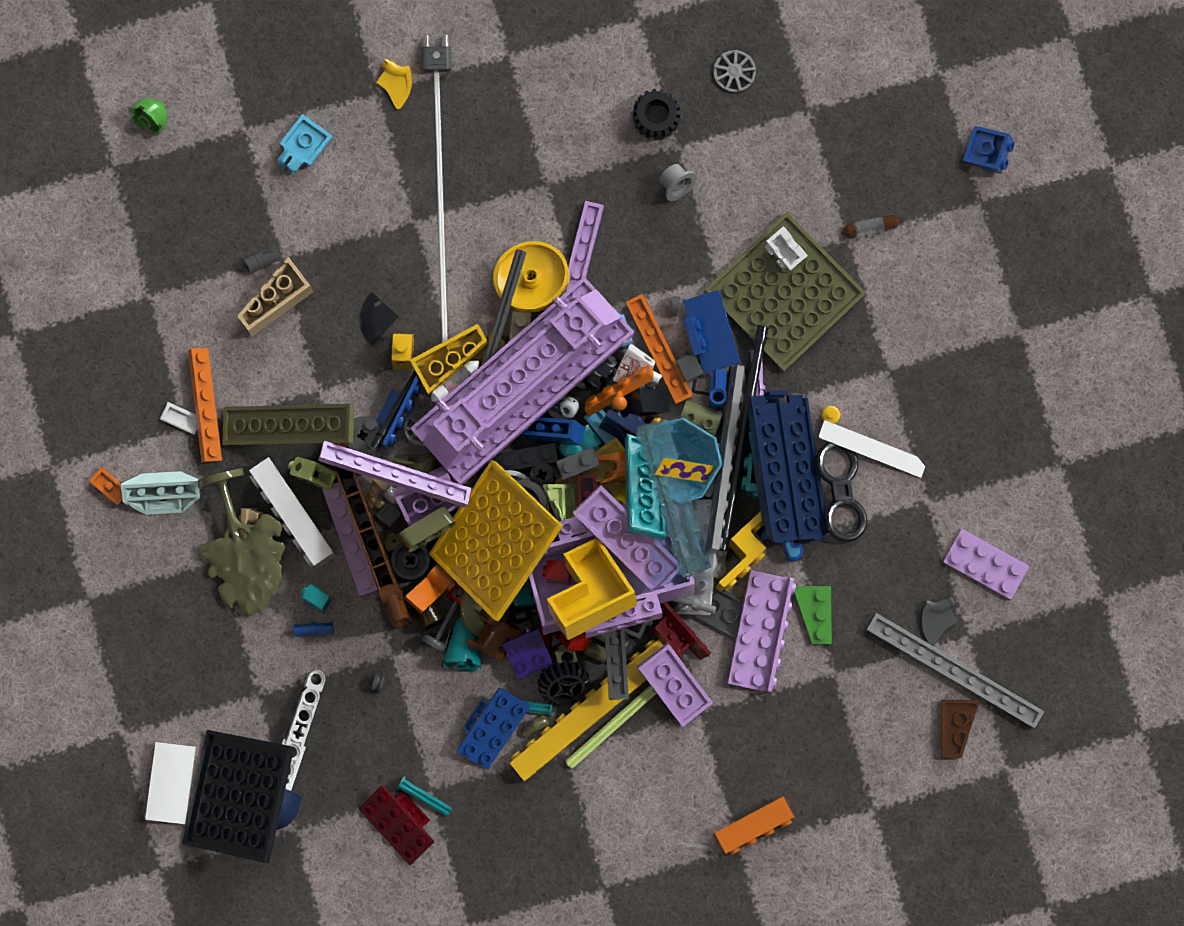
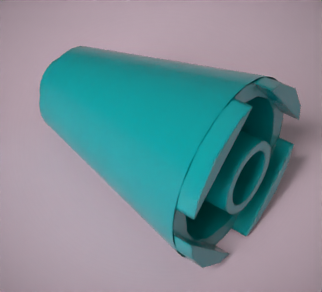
M461 617L455 623L442 665L449 670L452 667H456L461 672L478 671V668L481 669L479 650L468 648L466 640H477V636L466 629Z

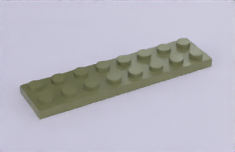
M354 404L224 407L222 445L323 444L324 441L333 444L353 443Z

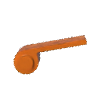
M437 564L426 578L409 592L404 599L422 614L447 589L451 591L457 582Z

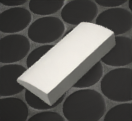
M155 742L145 820L186 824L196 747Z

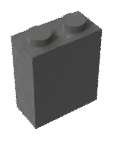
M593 447L556 461L555 466L561 481L597 468L599 462Z

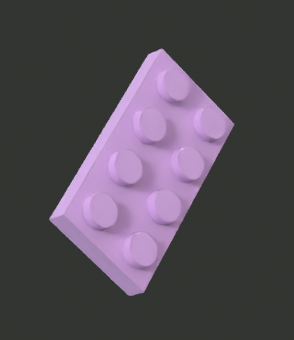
M964 529L960 530L943 561L946 565L1009 600L1012 599L1029 568L1027 564Z
M668 643L637 666L682 727L713 704Z

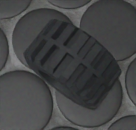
M652 89V92L646 91L643 96L640 95L638 101L634 104L633 122L636 129H639V133L641 135L645 134V137L648 139L650 137H653V140H657V138L665 139V136H671L672 132L676 131L681 114L680 105L677 103L675 96H671L670 92L665 93L663 89H660V91ZM653 105H660L667 110L668 118L662 123H652L645 116L646 110Z

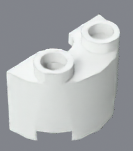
M784 226L766 241L767 245L764 246L770 255L774 254L778 259L776 263L782 270L786 268L792 270L808 256L800 245L793 240L791 234Z

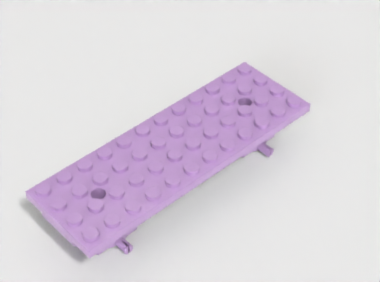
M583 277L565 294L554 299L553 304L447 397L440 399V403L437 401L436 406L410 429L460 485H463L629 340L635 332L597 289Z

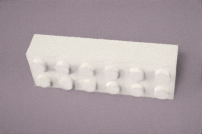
M268 457L249 471L252 474L250 479L257 488H262L263 491L260 494L268 504L272 503L273 507L271 510L279 520L283 519L284 523L281 525L289 536L293 534L295 538L292 541L300 552L302 550L305 552L303 557L308 565L318 569L336 557L270 458Z

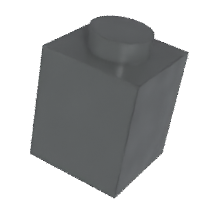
M686 352L679 356L677 364L687 383L704 375L693 353L689 354V352Z

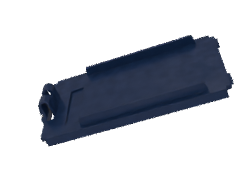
M768 391L761 396H749L746 401L751 428L749 438L762 523L766 527L767 538H770V541L774 543L808 539L820 541L824 538V534H828L824 524L825 505L821 479L815 467L817 453L808 398H803V395H788V391ZM787 395V403H782L781 398Z

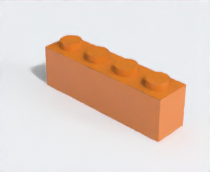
M781 797L714 834L724 853L729 852L730 855H733L741 850V845L746 843L747 846H750L758 841L756 837L762 834L766 837L775 832L773 828L779 825L783 828L791 824V819L794 818V815L785 798Z

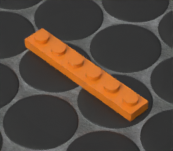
M643 294L626 301L625 304L653 360H655V364L675 405L693 397Z
M208 348L189 349L188 356L201 462L222 461L209 351Z

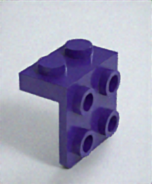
M534 626L523 630L524 634L517 638L508 637V640L503 644L515 675L519 679L549 667V664L552 665L548 650L538 631L539 628L534 629Z

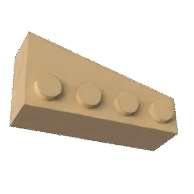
M287 257L280 269L275 271L268 283L263 285L256 297H253L239 313L238 318L253 337L314 291L291 259Z

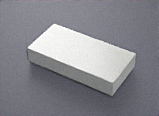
M169 402L167 403L160 420L195 435L198 430L196 414Z

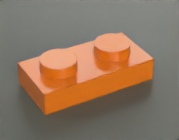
M101 466L89 482L119 507L123 502L121 483Z

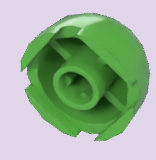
M152 98L141 99L129 111L133 113L131 118L134 123L143 130L145 126L154 132L152 136L159 135L168 121L165 105L160 100Z

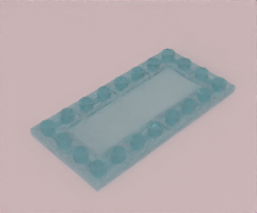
M667 419L639 426L636 436L644 449L642 450L643 459L648 462V475L655 485L654 495L656 499H659L661 505L659 507L660 515L666 521L665 531L672 541L671 551L677 557L678 573L683 578H687L712 568L708 553L705 552L706 546L685 479L654 475L663 458L679 460Z

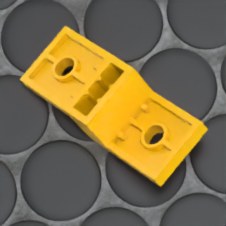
M761 511L729 541V547L742 561L719 581L716 589L720 593L724 589L728 592L737 582L736 578L738 576L742 579L751 569L750 565H757L765 556L763 552L766 550V547L754 536L763 526Z

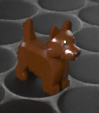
M474 609L486 627L477 640H466L468 648L480 650L486 656L503 661L507 653L505 651L500 652L499 648L502 647V644H505L508 637L517 638L520 629L512 621H506L503 617L496 621L484 609L481 611Z

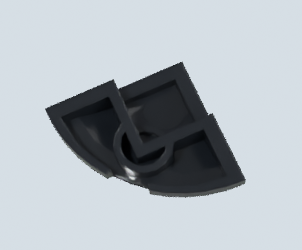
M372 292L365 300L361 311V325L367 340L373 345L398 318Z

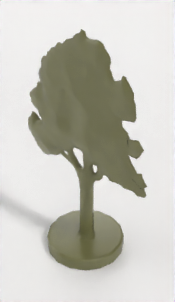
M243 468L198 480L201 488L218 485L228 519V529L225 531L224 538H218L207 544H201L197 550L200 552L199 556L204 561L207 558L214 564L210 566L208 576L212 579L218 576L225 581L218 587L223 603L231 609L234 602L237 601L242 613L247 616H252L255 613L262 615L271 597L275 595V591L278 589L279 582L282 579V566L279 564L285 546L283 543L277 542L272 538L273 535L280 536L282 526L279 521L268 514L261 515L254 525H243L239 522L235 515L227 487L228 481L245 475ZM237 529L245 531L247 538L241 540Z

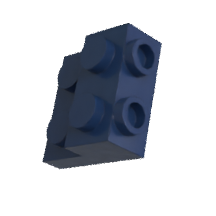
M610 409L599 426L600 429L613 437H617L623 443H625L627 434L642 438L647 430V427H645L646 423L638 415L629 413L625 419L619 412Z

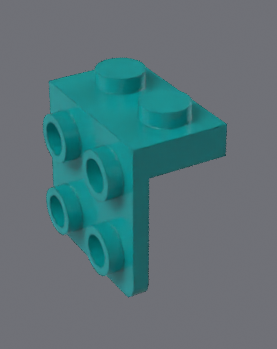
M749 453V456L745 457L743 471L747 472L746 476H743L741 490H744V495L752 496L753 500H759L757 484L750 483L753 457L752 453Z

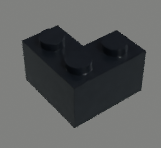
M641 386L624 396L627 400V406L624 410L617 411L625 419L629 413L640 417L670 412L666 389H658V386L645 389L644 386Z

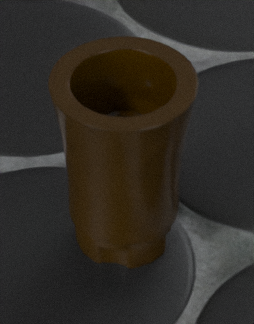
M434 602L422 614L412 606L422 632L441 624L445 620Z

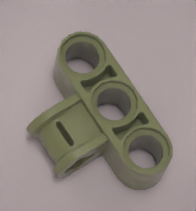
M444 506L401 531L398 537L406 550L412 552L421 546H427V543L431 540L440 538V535L452 528L456 522Z

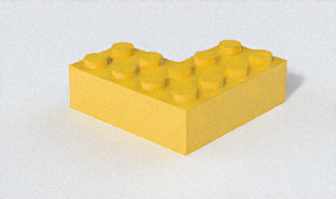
M598 538L564 553L566 568L577 584L547 599L549 612L567 640L637 606L635 591Z

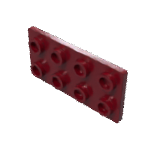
M381 785L359 807L363 815L409 865H412L434 843V840L423 829L431 820L405 792L395 798L384 785Z

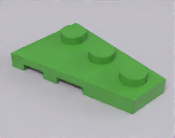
M796 586L794 593L811 643L832 644L831 586Z

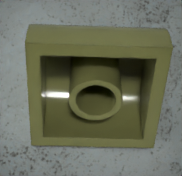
M686 400L681 418L687 419L715 437L723 411Z

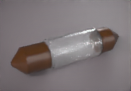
M895 215L857 221L847 224L842 229L841 234L850 238L884 232L885 230L897 228L901 220Z

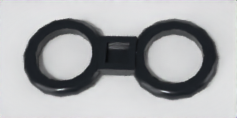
M827 442L819 448L815 457L817 473L823 481L830 484L833 499L824 513V524L832 538L840 542H852L861 537L867 527L865 509L858 501L853 499L851 480L858 471V458L856 452L832 442ZM830 449H840L848 456L850 469L844 477H833L825 470L824 456ZM847 505L857 512L859 525L852 534H842L834 527L832 515L838 506Z

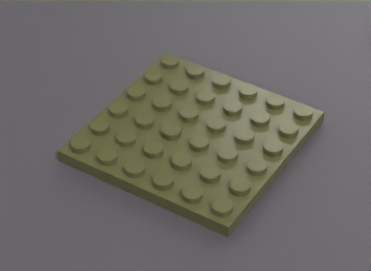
M788 212L704 290L706 293L716 290L720 291L727 315L754 342L757 326L769 328L763 352L783 372L866 295V292ZM783 226L791 234L793 240L808 255L792 270L787 268L782 270L776 263L778 259L774 254L770 255L764 248L767 245L766 241Z

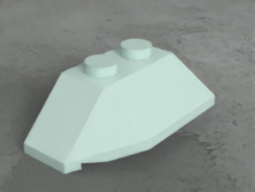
M181 471L145 473L121 483L123 503L129 504L145 515L183 513L200 498L198 479Z

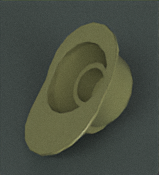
M432 453L402 454L395 456L393 461L405 464L407 468L427 474L435 470L436 457Z

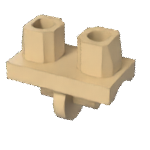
M241 508L239 522L243 525H254L263 513L257 511V508ZM238 529L240 539H246V532Z

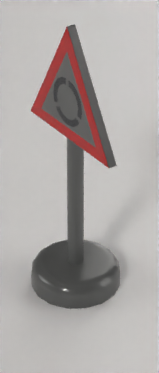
M459 584L446 595V597L454 600V603L435 638L424 635L421 639L442 652L445 651L446 645L440 642L439 639L457 605L461 604L466 592Z

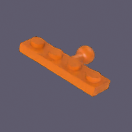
M650 365L640 367L634 374L628 377L625 376L615 385L607 386L601 393L590 396L585 401V412L588 416H591L611 403L615 410H624L627 406V400L624 396L653 380V369Z

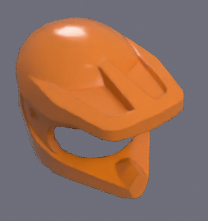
M625 451L596 456L599 464H602L603 461H612L615 464V468L607 472L609 477L599 481V485L626 481Z

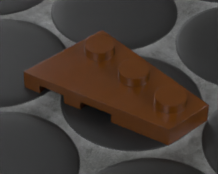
M941 700V758H962L980 700Z

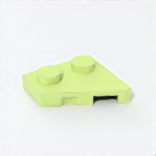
M543 484L556 519L562 521L576 517L573 514V511L577 508L576 484Z

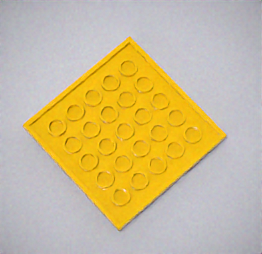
M491 460L472 488L466 508L460 506L453 519L456 524L442 533L429 555L494 620L499 621L563 525L496 461Z

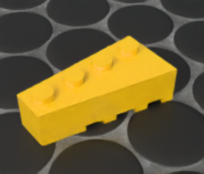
M476 324L411 359L410 361L429 396L440 384L443 385L486 346L488 341L480 326Z

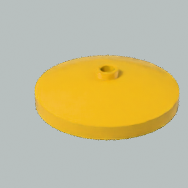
M529 241L513 246L500 257L494 269L493 282L498 297L500 299L502 297L515 250L520 249L526 252V256L510 308L525 313L539 312L549 308L553 304V300L558 296L561 297L568 288L570 273L565 257L558 249L544 242Z

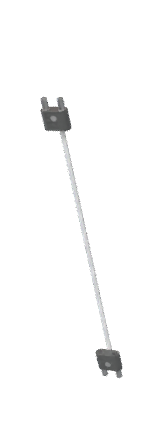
M423 35L421 68L422 71H434L443 343L447 340L439 71H451L452 61L448 35H446V46L445 35H442V46L431 47L429 35H427V47L426 35ZM461 368L443 384L445 388L448 382L457 385L462 383Z

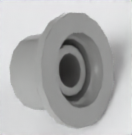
M679 164L668 167L659 179L661 185L666 189V199L676 201L683 197L693 188L697 176L692 171L686 172Z

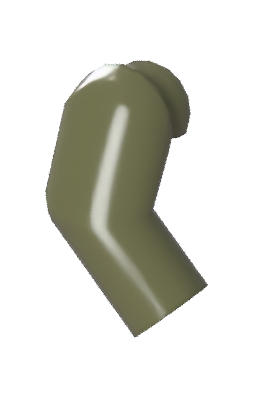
M540 715L522 730V734L528 738L534 732L546 728L549 725L548 717Z

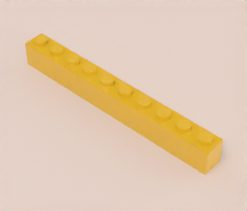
M654 639L644 646L646 650L640 654L638 651L630 658L632 662L627 665L629 694L646 681V678L637 666L664 645L659 639L656 642ZM607 678L600 683L602 687L597 691L592 689L585 695L587 699L584 702L580 703L578 701L570 708L572 712L567 716L562 714L555 720L557 724L554 727L548 726L541 732L542 737L537 741L533 738L525 745L527 747L522 753L518 751L511 757V766L524 781L529 779L622 701L609 700Z

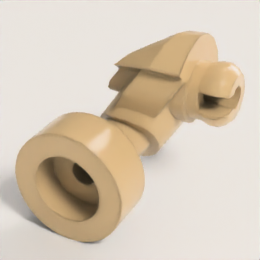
M371 478V489L367 491L366 500L371 509L374 506L376 509H381L385 503L381 499L380 491L386 492L390 485Z

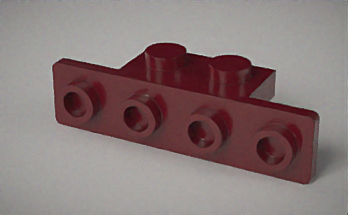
M668 602L660 603L662 618L651 631L664 645L668 643L678 657L687 648L699 660L708 657L711 652L698 639L694 631L684 623L681 616L670 607Z

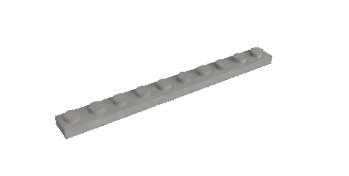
M740 365L730 370L719 448L723 465L715 477L705 552L711 554L718 551L723 543V538H721L722 530L725 527V519L723 518L728 506L726 497L730 490L729 475H731L733 470L731 461L736 449L734 439L738 434L736 425L741 413L739 403L743 398L741 389L746 377L744 366Z
M877 613L867 628L868 632L1032 728L1036 727L1044 713L1043 710Z

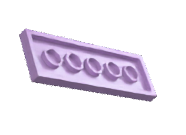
M601 485L573 511V514L651 591L662 589L683 568L655 538L628 531L627 510Z

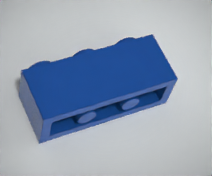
M539 417L521 434L533 442L581 446L585 427L575 420Z

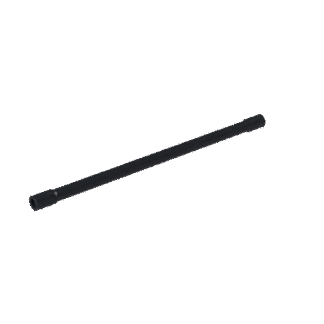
M757 326L754 353L733 461V470L730 477V490L726 499L728 506L723 518L725 519V527L721 533L723 543L719 551L728 552L731 525L750 427L746 401L749 396L756 395L763 351L769 329L766 326Z

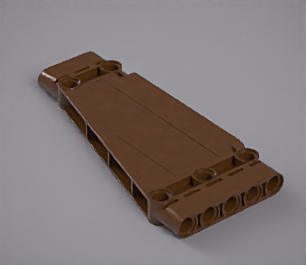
M335 443L336 445L347 448L345 443ZM333 466L376 581L383 605L385 604L391 623L396 629H400L407 624L410 625L413 622L406 606V600L404 599L401 587L398 585L358 476L355 472H352V476L345 479L342 477V472L346 469ZM350 488H358L359 491L349 495ZM358 505L365 506L366 510L363 514L356 513L355 510ZM365 523H371L372 527L362 530ZM373 540L378 541L379 548L376 550L369 548V544ZM379 558H384V563L376 565V561ZM391 576L393 582L383 585L384 577Z

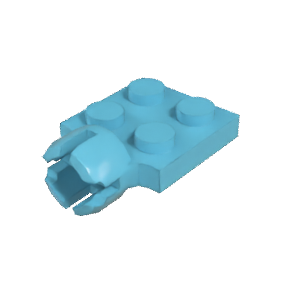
M302 114L280 142V146L284 148V151L278 158V164L283 169L287 167V172L295 174L303 164L311 167L332 140L333 135Z

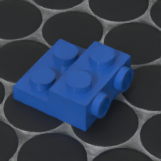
M974 126L962 161L966 164L982 167L983 170L1001 174L1002 170H1006L1009 160L1007 156L1009 152L1013 151L1015 142L1008 133Z

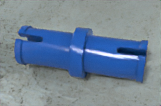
M313 621L311 624H294L295 636L312 635V637H316L321 634H334L333 622L316 623Z

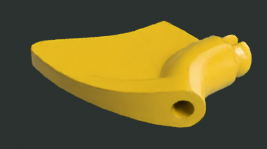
M385 59L381 64L385 71L376 83L388 92L396 109H401L408 99L412 88L409 65L399 66L393 61L390 62L389 59Z

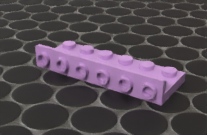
M749 570L727 684L764 692H772V689H775L777 678H774L775 672L779 669L781 661L778 659L779 652L784 647V640H782L783 632H786L788 627L786 617L792 608L790 597L791 594H794L796 584L793 583L794 578Z

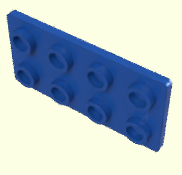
M716 290L684 300L688 316L684 318L693 354L694 356H699L703 372L709 373L711 370L723 369L739 364L740 359L720 291Z
M418 376L415 377L382 445L386 450L389 447L393 448L397 441L396 433L398 430H402L406 421L404 416L406 412H411L414 406L413 398L415 395L419 396L423 386H421L422 383ZM394 389L391 390L376 420L378 425H383L401 394Z
M502 688L497 689L491 700L483 696L462 727L467 735L458 747L457 752L480 766L489 769L529 710L530 705Z

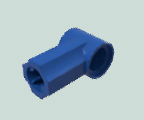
M716 369L711 370L708 403L711 408L721 410L725 406L727 398V371ZM718 396L722 401L716 402L713 400V397Z

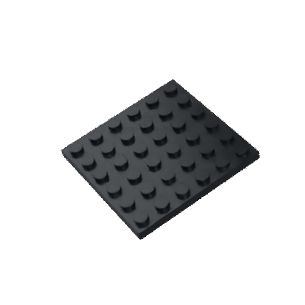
M207 730L182 844L269 864L294 747Z

